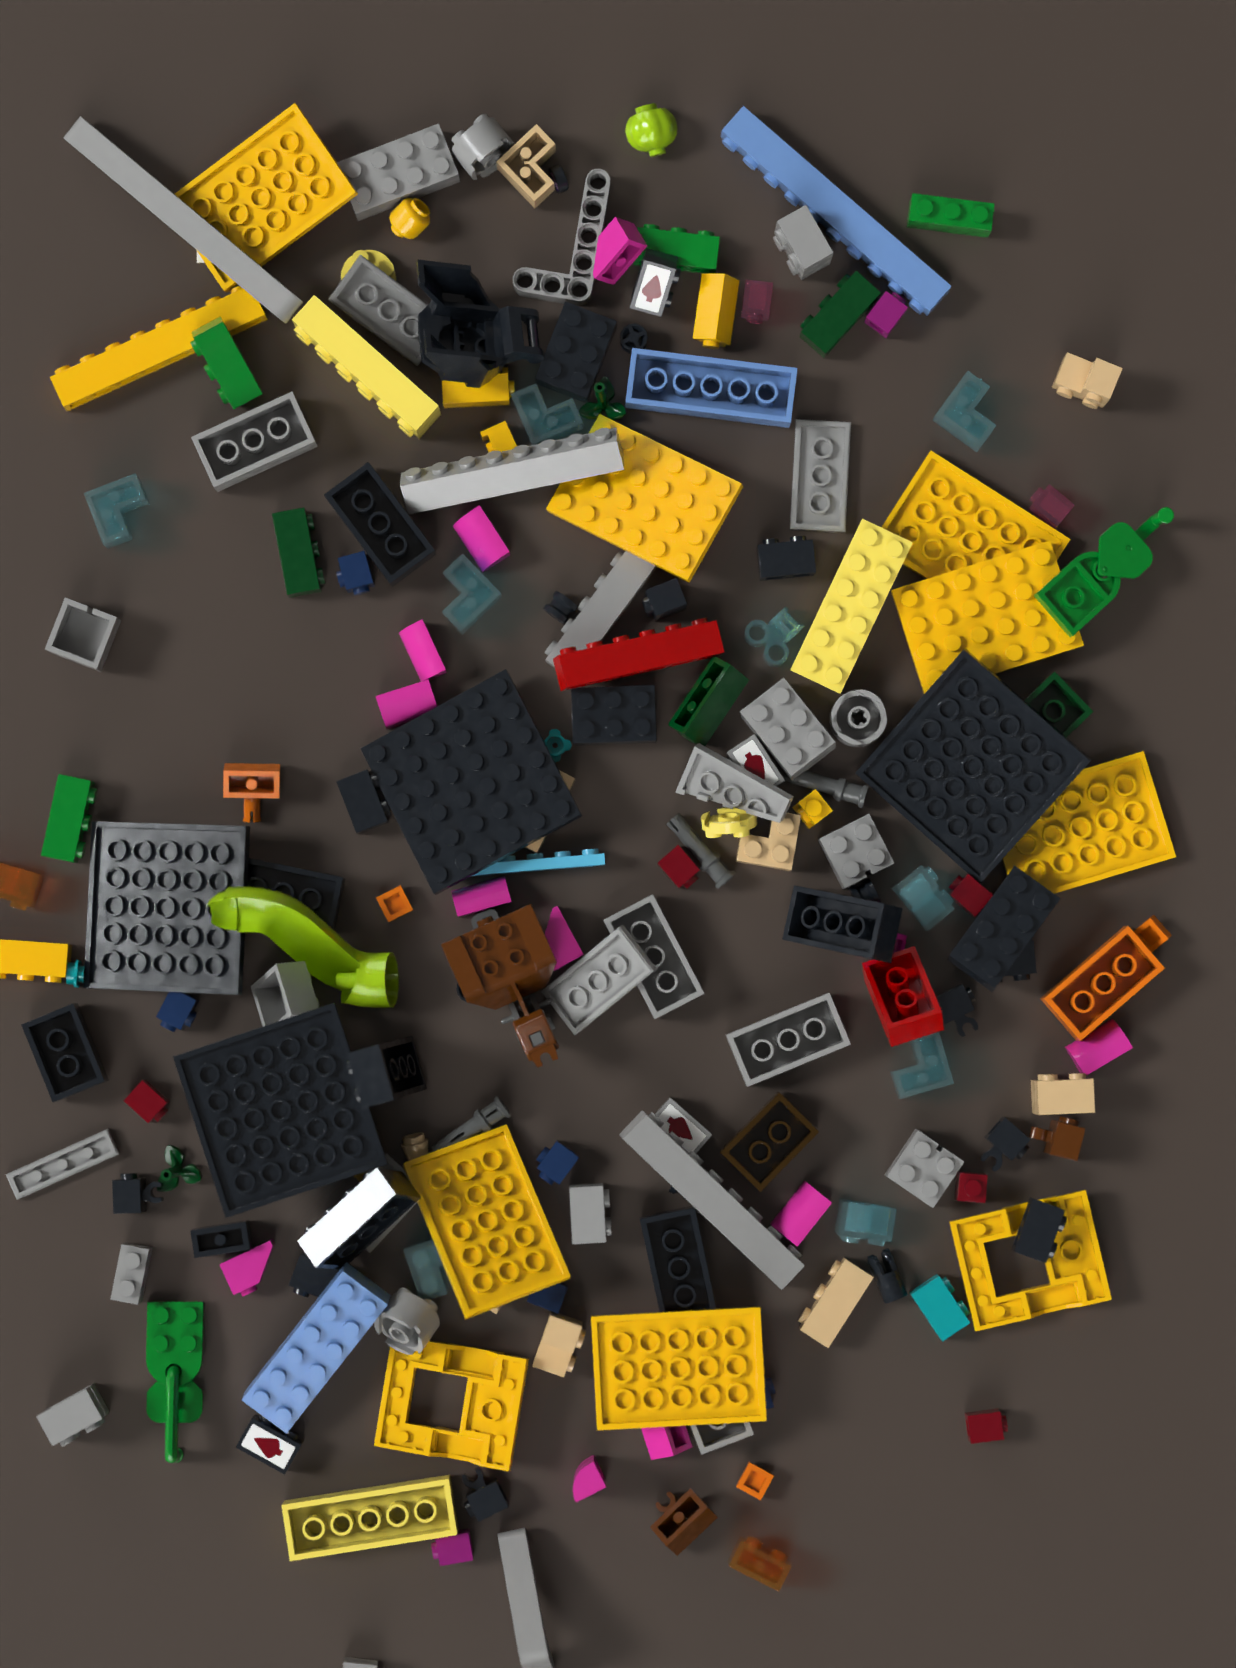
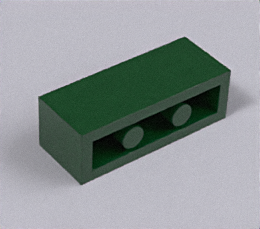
M857 271L852 276L846 274L837 284L839 290L832 297L828 294L818 305L821 310L815 317L810 314L800 325L803 330L799 337L823 358L839 343L877 301L881 294L878 289Z
M304 507L272 513L287 596L292 598L322 592L321 585L325 584L323 568H317L316 557H320L317 540L312 541L310 531L315 530L312 513L307 514Z
M713 656L668 725L690 742L706 746L749 679L731 664Z

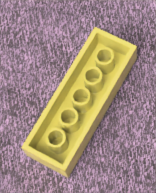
M315 295L292 319L295 326L294 331L297 333L296 336L307 346L312 343L317 351L316 354L328 365L332 361L336 365L337 373L348 383L351 380L356 382L359 393L369 401L372 398L377 401L376 404L379 406L378 409L389 419L394 416L398 420V427L410 438L414 434L420 439L441 416L439 405Z
M861 520L792 665L791 671L841 694L913 542L869 521Z
M450 1475L284 1500L282 1503L290 1561L454 1536L459 1531Z

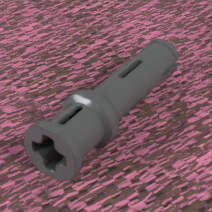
M809 771L803 772L799 775V778L793 781L787 774L784 777V782L813 790L816 789L819 792L834 796L833 799L837 801L845 800L855 803L860 808H863L869 785L861 786L848 782L845 778L837 780Z
M680 813L666 824L701 863L699 865L700 870L708 873L715 881L717 889H720L736 875L734 870L730 871L723 863L719 853L710 850Z
M495 1096L492 1103L482 1110H475V1113H473L474 1117L432 1145L433 1152L474 1137L482 1131L492 1130V1126L504 1117L509 1118L511 1116L509 1110L500 1097ZM465 1133L464 1135H462L460 1138H458L457 1140H455V1141L453 1142L454 1139H456V1138H457L458 1136H460L461 1134Z

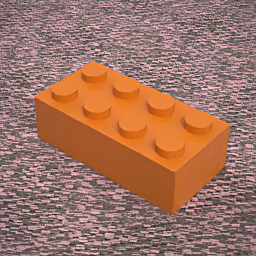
M1123 926L1040 999L1076 1041H1081L1164 970L1165 967L1129 926Z

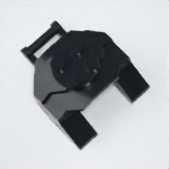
M417 259L418 286L431 298V302L418 315L420 353L422 362L438 372L441 380L463 382L466 387L480 388L499 374L507 363L525 359L532 364H537L544 360L537 327L539 322L538 310L506 306L499 309L489 300L479 279L471 272V265ZM521 321L526 324L529 346H524Z

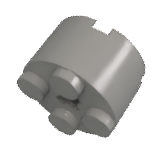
M482 114L475 119L470 128L466 131L461 130L453 136L451 141L454 145L451 152L473 180H477L476 175L480 174L482 178H485L497 170L496 161L515 143L493 117Z
M862 689L849 691L843 694L833 705L829 717L830 729L834 736L847 746H867L873 743L886 727L887 715L881 699L870 691ZM858 712H861L865 723L860 722L858 725H855L851 714L856 715Z
M399 1288L390 1298L387 1307L375 1320L374 1326L379 1335L383 1332L387 1337L385 1342L393 1349L407 1355H413L415 1351H418L419 1354L440 1325V1320L436 1313L438 1307L430 1299L423 1300L417 1295L412 1294L408 1289Z

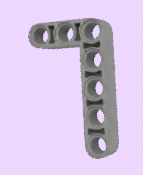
M593 169L587 174L570 273L564 274L522 267L513 275V288L519 296L562 304L566 301L576 306H584L591 300L595 281L593 269L598 236L603 232L610 194V176L605 170ZM596 178H600L605 181L606 185L602 189H594L591 186V182ZM591 205H596L601 209V212L597 216H590L586 213V209ZM586 232H592L597 238L592 243H585L581 237ZM581 259H588L592 266L588 270H581L576 264ZM523 276H527L533 280V283L528 288H522L518 285V280ZM550 281H555L560 285V288L557 292L550 293L545 289V285ZM576 286H584L587 289V294L583 297H576L572 294V290Z
M526 1528L498 1533L522 1668H555L552 1653L546 1640Z

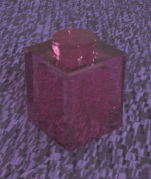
M755 280L745 281L741 317L747 318V322L761 324L763 320L768 321L773 283Z
M1050 484L1045 490L1039 487L1029 499L1033 502L1029 510L1054 529L1075 506Z

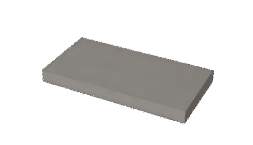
M359 255L328 298V301L412 364L418 366L422 361L418 336V315L427 304L362 255Z
M796 419L790 530L845 533L851 422Z
M622 925L541 992L546 999H552V1003H550L571 1032L577 1035L657 970V968L624 925Z

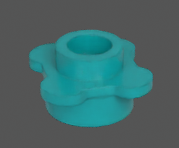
M558 729L550 730L549 736L544 740L555 762H559L561 755L572 747L571 741L565 740L560 735ZM553 743H557L558 747L553 748Z
M82 961L68 962L66 983L74 985L75 988H79L80 983H84L85 966H82Z

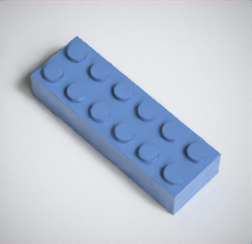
M632 348L625 408L789 428L792 418L797 368Z
M345 1262L247 1387L242 1401L287 1433L387 1307L391 1295Z

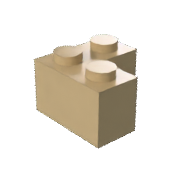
M536 124L496 161L497 170L534 208L539 206L555 190V183L540 166L556 152V144Z
M1067 352L1062 360L1052 388L1057 389L1056 393L1062 397L1072 399V396L1083 400L1082 404L1089 408H1103L1110 400L1123 368L1096 358L1094 362H1090Z
M787 813L784 820L780 823L770 821L768 838L756 835L740 837L735 862L791 871L801 815Z
M1086 1073L1069 1074V1079H1058V1074H1037L1038 1080H1031L1033 1114L1095 1113L1094 1080L1086 1078Z
M551 1311L532 1366L561 1377L565 1376L566 1371L572 1372L577 1358L572 1353L575 1347L581 1348L586 1334V1330L582 1329L583 1322Z

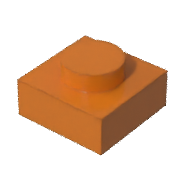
M401 885L376 897L388 923L413 911Z
M1152 915L1133 931L1151 952L1172 936L1155 915Z
M749 1461L736 1487L761 1500L774 1474Z

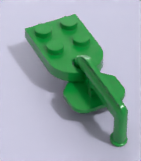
M1169 507L1161 508L1159 512L1149 517L1135 531L1124 522L1113 524L1099 537L1098 552H1086L1075 557L1033 596L1069 637L1074 636L1115 598L1120 588L1121 578L1135 579L1151 565L1153 554L1144 540L1161 524L1172 522L1174 519L1173 510Z
M147 1302L146 1364L150 1374L157 1382L147 1391L146 1411L152 1421L165 1423V1460L168 1463H179L184 1456L182 1449L178 1447L179 1423L195 1422L203 1412V1391L193 1379L199 1374L203 1364L204 1302Z

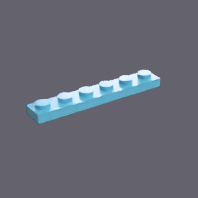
M598 849L582 850V855L571 856V851L554 852V857L543 858V853L527 854V860H516L515 855L500 860L473 876L605 865L604 853L599 854Z

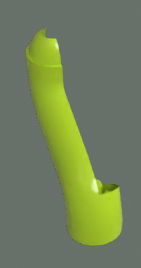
M228 887L224 892L216 894L209 900L207 905L211 908L212 924L226 930L258 932L268 936L296 962L305 961L307 970L311 975L324 984L342 991L341 1003L371 1008H394L396 1005L399 991V972L394 953H366L355 949L310 908L297 899L278 891L255 887Z

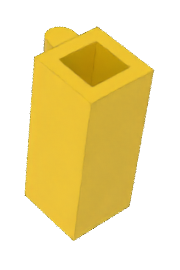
M702 274L693 339L702 342L704 348L719 349V347H726V345L731 344L740 280L727 274Z
M503 367L502 373L497 374L491 381L480 388L466 387L463 382L442 380L444 408L510 405V397H515L514 380L509 381L508 367Z

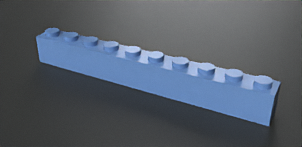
M743 106L722 129V143L731 152H739L744 157L742 159L743 162L752 170L757 168L765 175L763 179L771 187L776 188L778 186L784 191V197L792 205L797 206L799 204L801 207L807 205L816 223L819 222L827 229L825 232L835 242L840 240L848 247L846 251L854 259L859 260L861 258L868 264L867 269L875 277L880 278L882 276L889 282L888 287L892 292L900 296L901 294L910 301L908 304L918 314L923 312L928 316L951 288L949 283L747 108Z

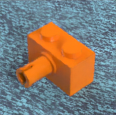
M225 763L223 770V798H244V822L250 823L251 811H253V823L261 821L260 798H280L281 764Z

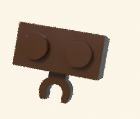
M1060 1116L1059 1121L1051 1120L1049 1130L1032 1126L1029 1137L1046 1141L1043 1152L1078 1161L1085 1128L1078 1127L1080 1121Z
M691 1488L679 1500L671 1492H667L666 1495L670 1498V1504L666 1507H663L659 1502L655 1503L657 1509L663 1515L650 1526L660 1540L677 1556L718 1518Z

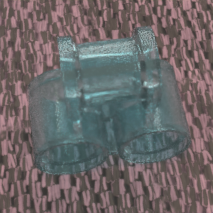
M784 607L774 616L768 625L762 620H753L746 626L744 632L747 644L753 647L765 646L763 659L771 667H780L786 662L789 649L785 643L791 641L805 627L788 613L789 609L787 607ZM756 626L762 628L765 633L764 638L758 641L753 640L749 634V630ZM772 647L781 648L784 654L783 658L779 661L772 660L768 655L769 649Z

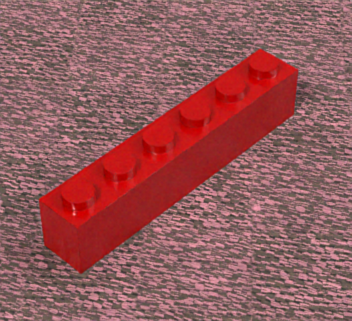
M701 618L691 621L692 626L683 628L681 623L665 627L666 631L656 633L655 629L640 632L639 637L629 639V635H623L613 638V643L603 645L602 641H596L586 644L587 649L578 651L576 646L559 650L560 655L553 658L560 691L709 659L713 656L718 657L724 653L717 620L708 622L707 618Z

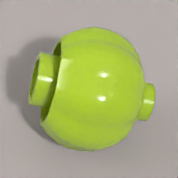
M656 103L636 108V114L630 117L626 124L625 133L628 142L638 151L649 152L650 157L665 154V148L674 141L677 135L678 127L675 117L665 108L657 109Z

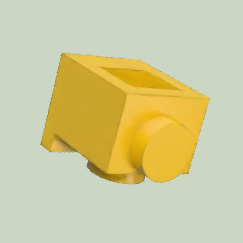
M506 421L480 432L483 441L489 440V443L485 444L488 452H502L517 447Z
M816 789L792 807L797 815H801V820L808 829L833 811Z

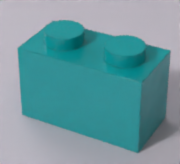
M936 1274L909 1293L943 1342L970 1324L967 1318L970 1312L962 1300L956 1302L951 1293L955 1289L947 1277L941 1279Z

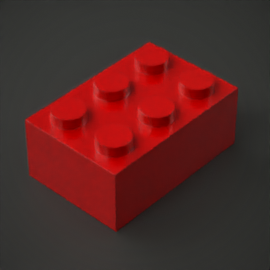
M915 946L894 952L891 963L873 959L862 963L865 984L891 1047L944 1030L942 1010Z

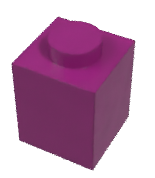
M885 291L867 315L864 323L887 338L908 309L904 305L906 301L895 292L890 294Z
M469 1528L459 1530L458 1534L454 1536L435 1538L436 1542L431 1543L433 1559H439L440 1566L472 1561L474 1559Z

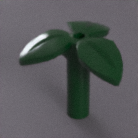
M606 376L594 385L598 403L588 402L579 410V415L586 419H597L599 414H602V411H606L607 417L612 420L620 419L627 413L625 406L620 402L609 403L615 396V390Z
M167 1145L164 1153L165 1162L171 1167L161 1172L158 1181L163 1182V1186L157 1187V1191L167 1192L175 1189L179 1183V1176H182L188 1184L200 1182L202 1174L199 1168L194 1164L182 1167L185 1159L183 1152L176 1146Z

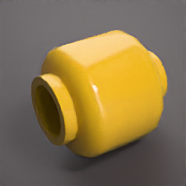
M418 198L402 200L390 213L389 219L392 224V232L399 238L414 239L418 237L430 224V210L428 206Z

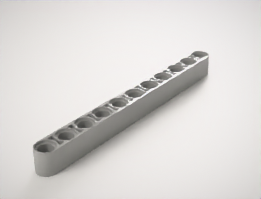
M80 116L63 137L285 324L302 305L303 301L84 118Z

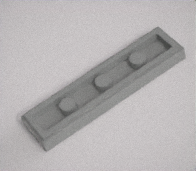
M108 1128L6 1174V1177L18 1200L119 1155L120 1152Z

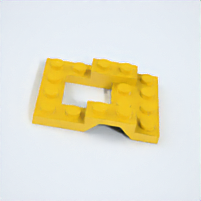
M1086 1190L1038 1199L1064 1209V1216L1067 1217L1063 1231L1057 1232L1054 1240L1057 1243L1055 1254L1052 1259L1048 1258L1045 1263L1049 1283L997 1297L984 1243L1015 1236L1028 1202L949 1221L975 1331L1031 1319L1062 1309L1082 1307L1112 1300Z
M430 1340L419 1354L418 1351H415L413 1355H407L390 1347L374 1446L425 1456L452 1458L468 1461L483 1467L511 1471L529 1358ZM417 1368L468 1377L460 1430L408 1422Z

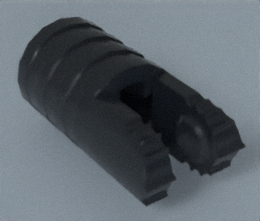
M889 1248L882 1250L881 1253L887 1270L885 1273L877 1256L872 1254L867 1257L885 1304L908 1295Z

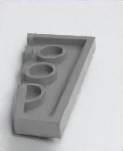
M700 743L694 746L675 792L682 795L690 794L706 802L709 800L730 809L738 808L746 811L747 814L778 823L784 820L794 798L789 793Z

